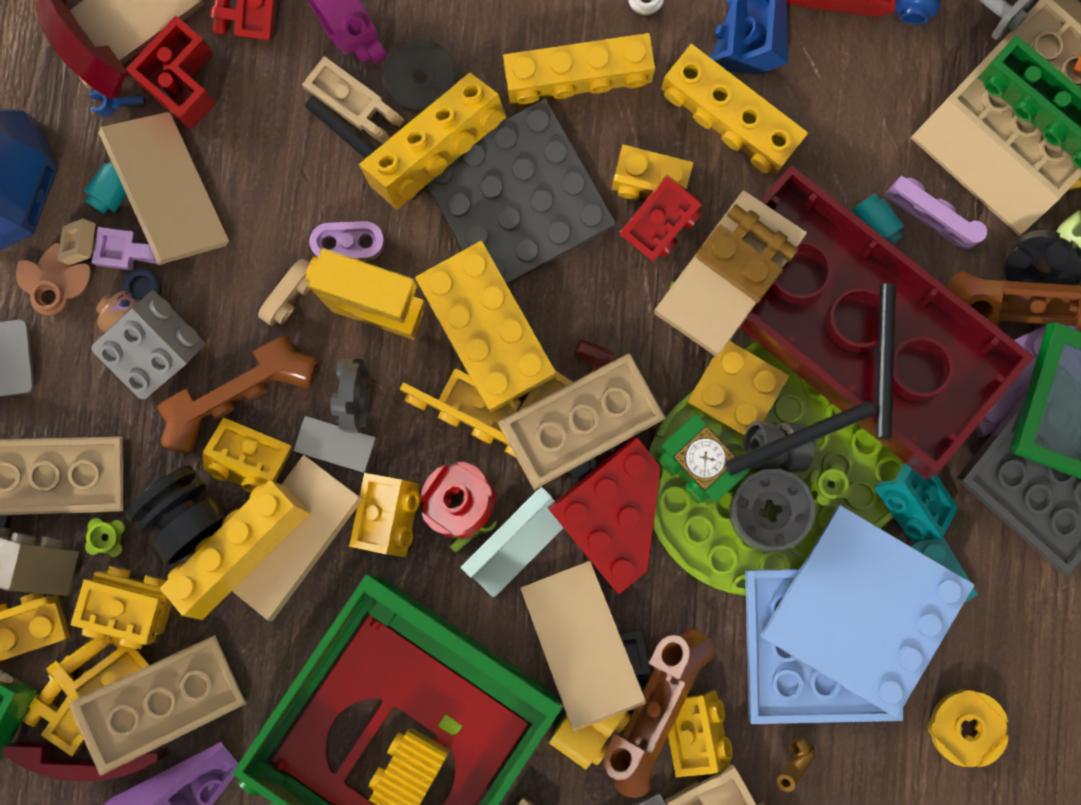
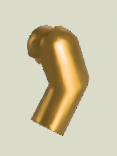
M799 737L790 743L789 750L793 753V756L790 757L777 778L778 787L785 792L794 790L815 758L814 746H810L808 739L805 737Z

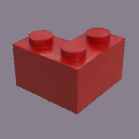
M175 15L125 70L144 90L190 130L215 105V102L206 90L192 79L213 53L204 39Z

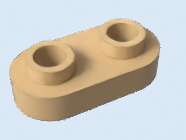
M304 258L298 260L263 303L258 317L268 325L273 326L277 322L281 325L284 324L292 315L295 308L292 304L299 295H306L311 290L308 287L309 280H306V272L309 266L308 261Z

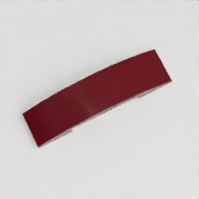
M35 0L36 13L41 28L60 58L76 75L109 99L117 98L127 71L108 45L99 47L93 45L66 7L67 0Z
M15 741L3 746L2 754L21 767L47 777L69 781H101L122 777L142 770L167 756V748L158 747L101 776L94 761L91 759L54 758V744L51 742Z

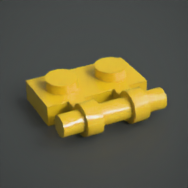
M72 673L69 675L73 681L77 680ZM48 675L49 682L40 695H35L23 721L31 727H36L42 717L46 719L49 724L41 736L72 757L79 752L85 741L68 705L69 702H72L69 697H66L59 709L52 703L61 691V688Z

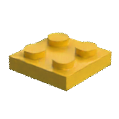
M729 341L718 357L713 356L686 404L745 437L746 430L752 422L764 421L788 380L789 375Z

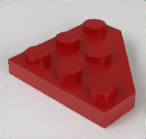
M636 436L631 438L547 507L618 595L648 571L661 468Z

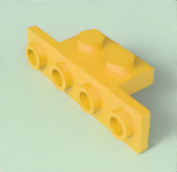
M456 368L439 400L404 382L402 383L400 390L407 394L405 402L423 411L427 405L440 411L437 418L454 427H458L460 422L474 428L471 435L490 445L493 439H496L507 445L504 452L516 458L498 422L517 412L521 401L515 400L490 414L470 376Z

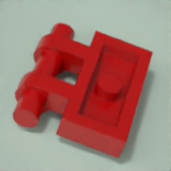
M215 0L214 6H210V18H213L212 33L227 35L229 20L235 21V36L273 41L277 0H237L236 9L229 8V0Z

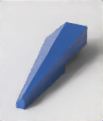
M727 0L726 2L730 8L724 24L718 25L715 35L718 41L713 55L707 56L727 71L757 75L788 64L786 0Z

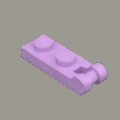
M901 175L884 195L962 250L973 248L987 236V228L982 222H968L955 213L956 209L952 204L943 199H935L925 192V187L919 181L913 178L906 179Z

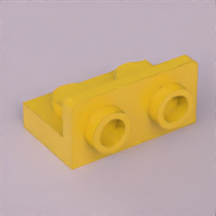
M622 145L611 190L618 191L617 194L620 197L629 200H639V197L648 198L667 174L687 190L693 162Z
M223 417L202 453L203 467L214 479L219 481L229 480L241 485L246 492L251 494L258 485L267 483L270 479L276 482L291 454L292 446Z
M364 473L360 497L363 500L357 507L349 547L406 557L413 539L412 527L415 512L420 504V484Z
M84 579L71 625L83 628L81 634L84 636L105 639L106 635L120 638L119 644L122 646L142 649L143 644L154 643L157 635L153 634L162 598Z
M39 593L29 594L20 598L22 605L10 609L7 603L0 604V662L71 638L58 595L45 597L44 594Z
M716 690L687 696L673 724L668 739L676 777L715 774L730 766V760L733 755L730 739L725 736L723 726L725 709L723 702L718 699Z

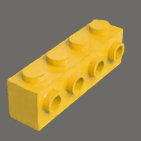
M649 33L503 54L509 104H529L539 99L552 97L563 99L586 92L603 93L619 87L637 88L647 83H652L655 71Z
M692 43L664 77L661 89L665 91V97L672 104L678 107L682 105L693 113V118L698 124L706 129L712 127L722 135V140L728 147L735 151L742 150L751 157V163L763 173L770 172L776 176L808 134L806 130Z
M471 72L468 73L359 164L370 187L396 210L408 200H411L417 192L435 177L441 175L448 166L461 155L467 153L473 145L490 131L497 128L506 118L498 93Z
M271 479L267 483L258 485L251 492L250 499L240 509L231 512L225 517L222 522L223 526L213 536L205 538L195 548L196 553L189 560L176 566L169 573L168 580L160 587V590L182 616L203 620L310 512L287 487Z

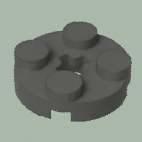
M339 358L336 368L339 389L338 392H333L331 396V414L339 415L340 430L348 433H361L360 427H366L371 405V389H366L364 377L371 378L370 366L366 358Z

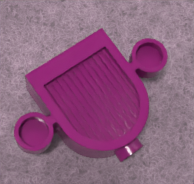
M307 0L329 38L346 56L355 52L360 61L366 62L371 59L375 65L387 58L385 50L376 38L378 36L377 30L360 0Z

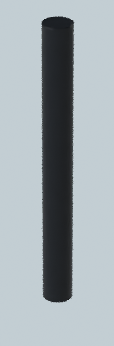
M315 96L308 99L305 107L365 159L377 150ZM423 189L417 192L412 199L416 200L423 192Z
M881 284L879 297L876 438L883 440L892 439L896 285Z
M870 400L729 459L724 462L726 470L730 476L740 473L876 415L875 408Z

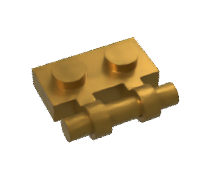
M735 204L727 214V217L738 224L737 228L731 232L722 224H719L696 253L695 258L756 303H759L783 271L781 267L772 261L778 253L790 262L799 249L787 241L789 237L779 230L776 233L759 221L760 216L754 211L749 210L747 212ZM749 233L767 245L762 253L744 241Z

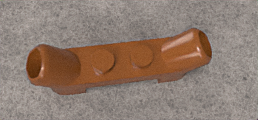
M961 271L953 275L948 282V289L997 327L998 321L1039 324L1057 322L1062 325L1074 326L1075 330L1081 332V286L984 280L968 271Z
M283 336L253 351L259 363L258 366L199 399L195 392L188 389L173 395L157 407L166 423L160 441L162 446L166 449L185 454L192 453L195 450L204 420L211 416L214 419H218L229 414L235 409L233 404L244 398L247 401L258 398L267 392L265 386L274 381L302 388L312 386L318 372L316 358L297 352L289 336Z
M689 629L681 636L671 635L660 641L649 662L655 668L643 691L646 704L634 709L622 736L614 734L605 752V770L613 778L615 789L625 796L638 798L650 791L652 787V768L699 671L714 659L715 647L713 641L701 631Z

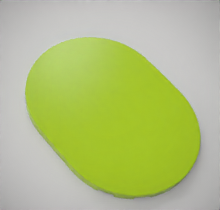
M758 342L745 349L789 375L788 380L763 422H776L777 426L782 423H799L810 426L842 412ZM691 392L664 419L649 449V453L657 460L660 455L656 450L695 413L736 457L744 454V437L686 404L692 394ZM857 423L815 440V452L809 469L800 473L790 472L808 486L813 496L815 518L811 529L798 544L785 550L762 552L748 547L736 536L730 523L729 505L734 492L748 476L759 471H752L749 468L750 471L720 500L714 504L706 505L704 502L695 503L683 490L686 483L678 474L671 477L661 467L653 529L667 553L690 575L713 588L746 596L745 570L800 569L837 505H841L880 529L893 518V515L875 491V487L878 482L895 480L904 462ZM839 463L845 468V475L853 489L852 495L848 499L838 498L832 500L830 505L822 506L816 500L817 491L815 485L810 483L809 476L814 470L824 471L830 469L832 464ZM829 481L827 484L828 487L833 488L834 483L832 481ZM765 502V508L760 511L761 517H768L770 522H774V516L779 514L778 507H771L769 502Z

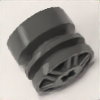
M763 469L748 476L734 492L729 505L730 523L736 536L748 547L762 552L785 550L798 544L810 531L815 518L814 499L808 486L795 474L782 469ZM765 502H769L771 507H778L779 514L774 516V522H770L768 517H761L760 511L765 508Z

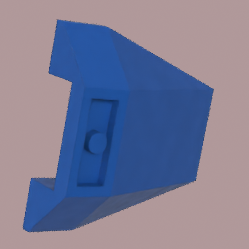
M0 109V250L35 233L59 168L39 123L28 113L20 109Z

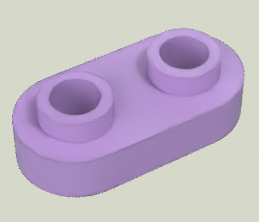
M368 221L320 224L312 231L309 241L310 247L317 257H319L321 249H325V241L335 239L336 246L329 251L358 261H368L377 258L385 246L384 235L380 228ZM365 237L373 239V244L369 248H362L360 246L361 240Z

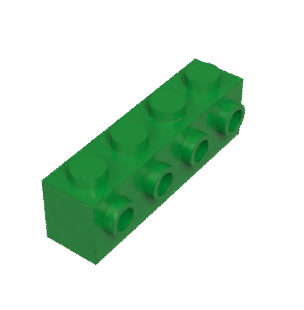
M1015 35L977 78L983 82L987 92L995 97H1001L1013 107V112L1018 118L1032 123L1042 132L1043 138L1049 144L1063 149L1071 156L1072 162L1081 169V88L1020 37Z

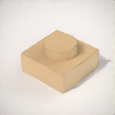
M80 219L63 226L57 261L72 265L91 258L95 246L94 231L96 223Z

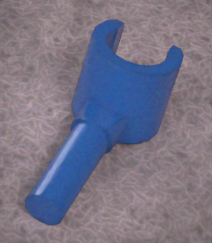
M97 90L89 94V97L94 100H104L100 107L90 108L104 117L112 115L116 108L145 105L144 96L109 99Z

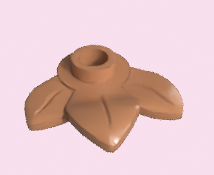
M58 243L50 246L37 264L31 261L20 260L16 269V280L19 287L30 294L32 307L37 312L46 316H53L62 312L69 299L80 296L86 290L91 278L90 265H68L57 261L60 245ZM54 292L56 295L54 302L47 304L45 301L46 295Z

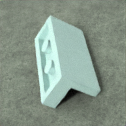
M541 486L461 566L470 578L473 577L492 597L497 596L563 529L562 525L547 508L554 502L552 496Z

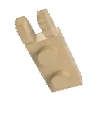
M324 56L302 83L306 91L361 131L364 129L382 144L389 140L390 136H388L384 129L370 121L375 112L380 113L389 123L400 127L404 122V119L386 105L379 95Z

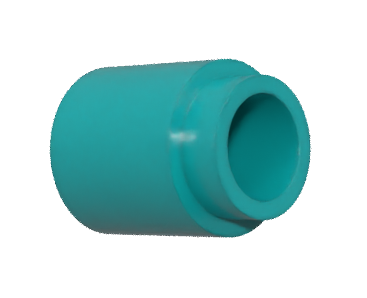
M111 160L108 164L105 162L102 164L83 190L89 195L86 202L103 214L108 209L115 213L127 197Z
M876 193L851 210L853 214L891 244H894L903 237L899 230L905 227V225L884 198L880 200Z

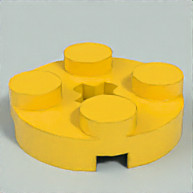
M959 689L944 696L933 709L927 726L937 751L948 761L962 767H983L992 764L1003 754L1009 738L1006 735V722L1008 723V719L1001 705L984 693L968 689ZM975 719L977 722L974 726L977 732L976 736L965 735L963 737L961 735L963 729L961 724L964 720L970 722Z

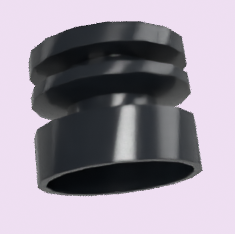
M188 465L159 478L148 486L125 513V516L131 523L141 521L137 527L140 535H146L157 529L160 530L152 540L150 547L165 566H170L195 551V548L202 540L213 536L223 526L222 522L229 514L214 496L199 502L196 501L205 490L206 484L202 480L193 482L197 473Z

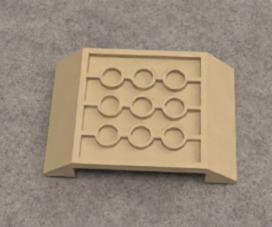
M1039 0L1028 12V16L1014 32L1010 31L911 137L918 146L1018 236L1022 235L1080 178L1081 169L1072 162L1071 156L1063 149L1049 144L1043 138L1042 132L1032 123L1018 118L1013 112V107L1001 97H995L987 92L983 82L977 77L1011 39L1017 35L1081 88V78L1073 73V69L1081 55V3L1078 0Z

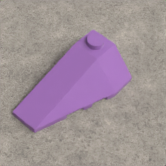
M219 742L112 797L103 805H212L235 777L232 773L239 763L226 747Z

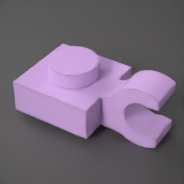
M98 227L92 264L131 271L133 270L134 260L158 265L150 245L137 243L139 235L135 232Z

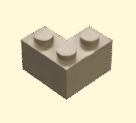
M0 527V588L8 591L68 596L79 552L64 548L65 541L61 539L42 536L40 543L36 542L37 537L28 534L13 532L11 537L9 536L10 529Z

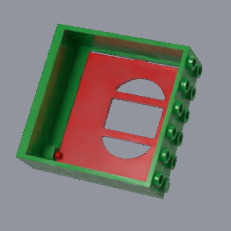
M366 574L232 775L240 780L238 785L244 791L253 796L261 794L272 802L271 805H376L346 783V778L391 710L396 707L436 735L435 741L444 747L449 746L455 762V778L451 792L442 805H499L562 709L563 702L560 697L379 574ZM369 612V616L367 617V619L365 620V622L363 623V625L361 626V628L359 629V631L357 632V634L355 635V637L353 638L345 652L342 654V656L340 657V659L338 660V662L336 663V665L334 666V668L332 669V671L330 672V674L328 675V677L326 678V680L324 681V683L322 684V686L320 687V689L318 690V692L316 693V695L314 696V698L312 699V701L310 702V704L308 705V707L306 708V710L304 711V713L302 714V716L300 717V719L298 720V722L296 723L288 737L285 739V741L283 742V744L281 745L273 759L270 761L269 758L271 757V755L273 754V752L275 751V749L277 748V746L279 745V743L281 742V740L283 739V737L285 736V734L287 733V731L289 730V728L291 727V725L293 724V722L295 721V719L297 718V716L299 715V713L301 712V710L303 709V707L305 706V704L307 703L315 689L318 687V685L320 684V682L322 681V679L324 678V676L326 675V673L328 672V670L330 669V667L332 666V664L334 663V661L336 660V658L338 657V655L340 654V652L342 651V649L344 648V646L346 645V643L348 642V640L350 639V637L352 636V634L354 633V631L356 630V628L358 627L366 613ZM365 699H381V706L337 772H333L328 760L327 742L335 720L347 707ZM445 714L462 725L457 734L451 735L438 727ZM527 721H529L532 725L489 788L487 785L527 726Z

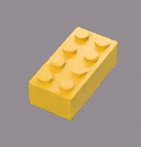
M482 240L415 277L490 414L556 378V371Z

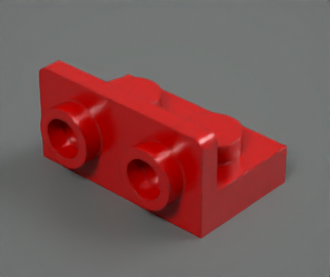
M667 174L623 226L619 234L653 262L659 255L665 258L678 243V240L674 237L684 226L689 230L703 212L699 210L702 200L698 196L692 195Z

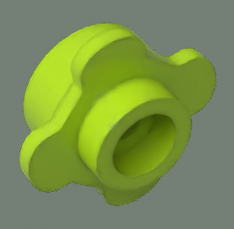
M839 463L832 464L830 469L824 471L814 470L809 476L810 483L815 485L817 491L816 500L822 506H828L832 500L838 498L848 499L852 495L853 489L845 475V468ZM829 481H832L834 483L833 488L828 487L827 484Z
M100 518L90 520L87 526L89 530L86 535V551L90 555L108 553L111 557L119 556L123 551L120 542L121 534L125 532L124 523L120 520H114L111 523L103 522ZM104 534L108 535L107 541H104L102 539V536Z

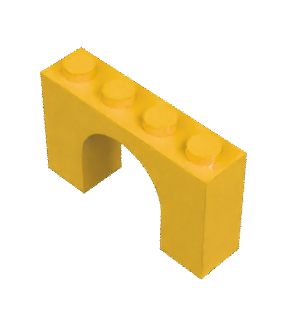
M323 248L318 258L313 257L306 272V280H309L308 287L331 312L412 340L415 339L426 304L424 300L414 297L417 286L413 279Z

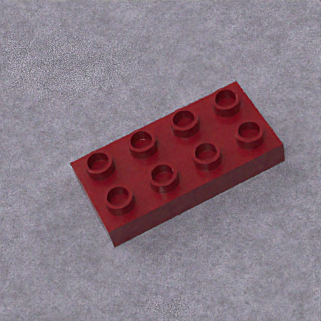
M790 165L759 201L807 232V234L797 247L799 250L790 262H786L782 268L781 275L759 303L754 306L739 328L842 412L869 400L876 411L880 285H896L892 439L883 440L876 438V415L857 422V424L925 480H928L941 471L1035 356L794 166Z

